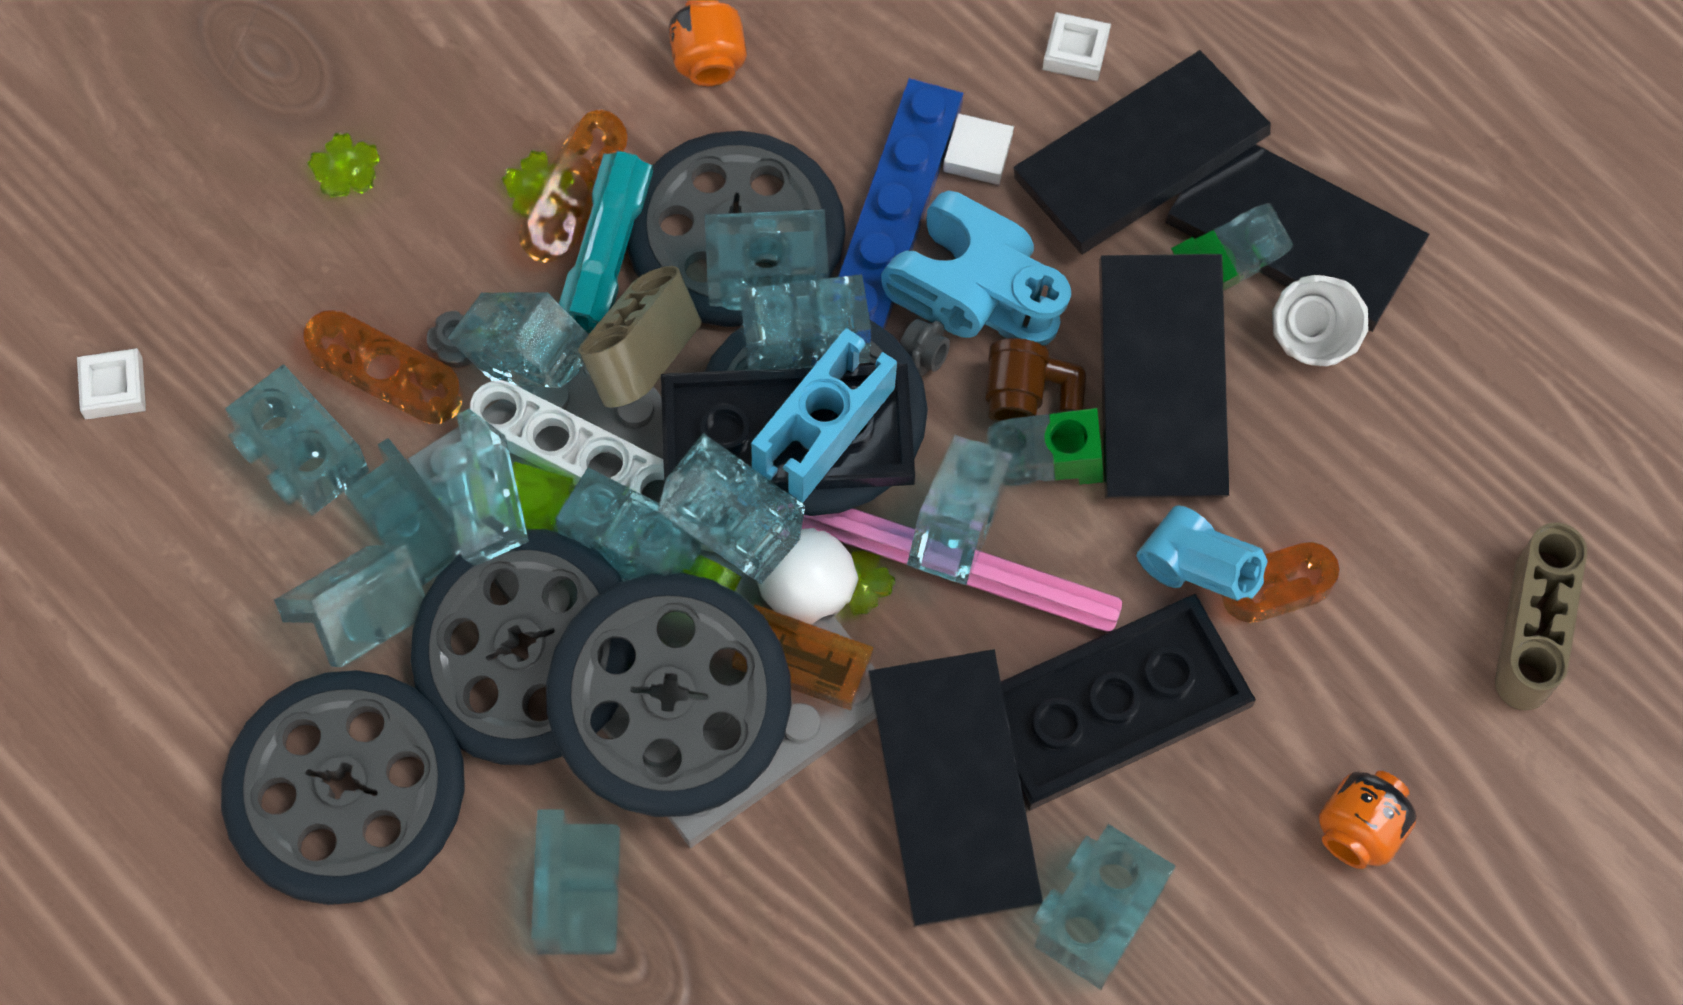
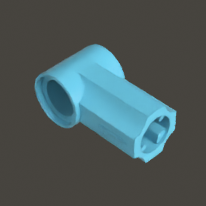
M1180 505L1174 506L1136 555L1143 569L1157 581L1168 587L1180 588L1185 581H1188L1236 601L1243 597L1252 599L1264 584L1263 576L1268 563L1262 548L1215 531L1204 517Z

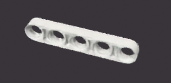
M502 380L491 381L482 385L473 394L470 402L473 423L479 435L487 441L699 549L709 552L722 551L732 546L738 539L741 532L740 506L731 494L675 495V498L666 505L654 506L648 504L642 498L641 493L648 483L654 480H664L663 459L512 383ZM500 399L512 402L517 410L510 421L495 425L483 419L482 413L484 408L490 402ZM548 426L562 427L570 435L567 444L557 451L540 449L535 444L536 436L542 429ZM600 453L615 454L623 462L621 470L615 476L605 479L592 475L588 470V465ZM708 507H719L728 512L731 521L725 530L710 534L698 528L695 523L697 515Z

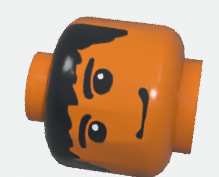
M689 0L685 7L674 14L670 20L668 30L673 63L677 71L691 79L693 83L701 86L723 84L730 81L735 76L736 71L743 66L747 57L742 20L738 11L732 6L718 0Z
M1377 771L1375 775L1365 772H1353L1347 775L1319 814V824L1324 832L1322 837L1324 846L1339 860L1357 869H1364L1367 865L1382 866L1389 863L1416 824L1417 815L1413 805L1407 799L1410 794L1407 786L1400 779L1385 771Z

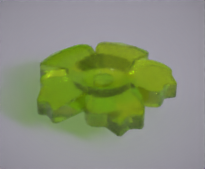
M335 133L332 141L325 144L327 153L313 152L311 153V159L307 162L316 180L322 182L320 185L321 192L333 198L348 196L351 190L350 186L354 191L361 194L372 188L376 177L373 167L379 163L380 155L377 152L376 145H367L364 141H360L354 146L349 133Z
M532 150L527 158L520 161L522 170L506 169L502 182L507 188L509 197L515 198L512 204L513 210L522 217L539 216L542 206L552 216L566 209L565 203L569 196L565 189L574 183L570 166H563L559 161H555L549 166L545 151L536 152Z
M864 550L861 552L854 551L851 555L859 579L849 602V609L853 615L868 614L871 609L879 605L878 597H886L892 594L895 577L889 574L886 567L879 568L880 556Z

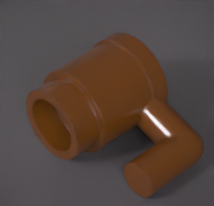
M1009 338L998 340L991 344L988 357L989 370L985 399L989 404L988 417L993 422L1009 427H1025L1034 424L1037 418V409L1043 404L1045 381L1061 385L1058 413L1083 410L1086 372L1082 366L1049 358L1048 349L1031 340Z

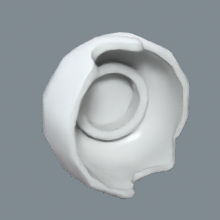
M1322 275L1301 277L1282 291L1272 310L1273 336L1288 356L1302 363L1315 366L1336 365L1356 353L1368 333V307L1355 287L1347 281Z
M815 528L790 531L779 538L760 559L755 576L761 596L779 616L801 626H810L817 620L830 614L836 616L845 604L851 601L859 579L852 555L842 543L826 531H817Z

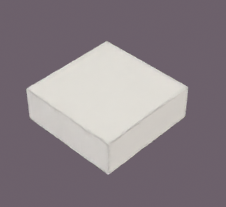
M1056 12L1044 57L1043 70L1098 81L1111 24Z
M958 113L944 160L943 172L999 185L1012 141L1014 126Z
M137 348L77 357L80 412L85 420L146 411L143 359Z

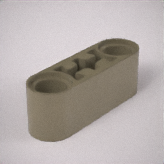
M665 266L657 268L637 278L579 346V354L605 407L615 408L624 406L646 395L700 327L702 321L678 267Z
M1548 523L1541 526L1529 540L1515 564L1495 675V686L1499 696L1506 704L1515 709L1533 710L1542 706L1564 680L1568 671L1587 558V546L1582 535L1567 524ZM1539 552L1555 556L1560 561L1562 568H1554L1547 565L1541 559ZM1542 597H1548L1543 604L1541 615L1540 610L1535 608V606ZM1541 618L1547 627L1540 636H1533L1539 628ZM1518 664H1527L1536 668L1543 678V683H1535L1525 678Z

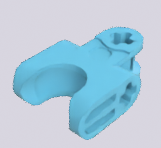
M955 191L943 192L935 198L927 209V228L934 242L952 252L956 259L947 261L933 260L916 251H904L892 258L881 273L885 294L893 302L931 323L936 320L944 325V330L964 338L976 336L985 324L998 331L1000 335L1007 339H1026L1043 346L1047 345L1056 337L1061 323L1060 315L1066 310L1071 297L1070 284L1063 274L1030 258L1034 252V243L1025 229ZM1044 285L1048 286L1046 297L1041 296ZM1025 316H1030L1028 326L1024 327Z

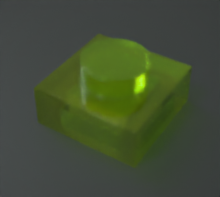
M514 461L493 514L495 525L509 530L548 529L558 532L575 490L573 478Z

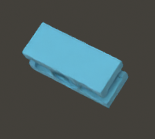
M847 328L844 329L751 443L752 469L768 480H771L778 472V468L773 466V461L791 442L800 441L809 450L801 463L790 458L783 466V470L788 473V494L801 503L806 500L895 389L897 361L884 352L876 359V369L857 389H849L840 380L847 370L853 372L859 365V353L865 347V341ZM819 409H829L837 413L839 417L832 421L821 422L812 418L810 414Z

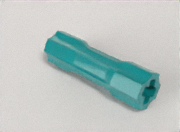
M621 151L603 155L592 191L593 207L575 266L568 272L556 311L557 320L569 325L574 330L591 333L616 302L619 291L618 275L634 221L642 213L653 175L652 165L642 161L637 155Z

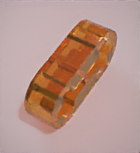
M1314 542L1300 543L1265 554L1268 563L1264 571V584L1262 587L1272 583L1274 586L1264 590L1259 603H1255L1253 598L1243 597L1236 601L1223 595L1222 600L1224 607L1230 615L1237 620L1248 623L1260 622L1317 604L1328 597L1338 580L1340 571L1338 560L1331 550L1322 544ZM1302 562H1306L1310 570L1320 569L1322 571L1316 585H1312L1308 577H1301L1291 581L1287 579L1297 574Z

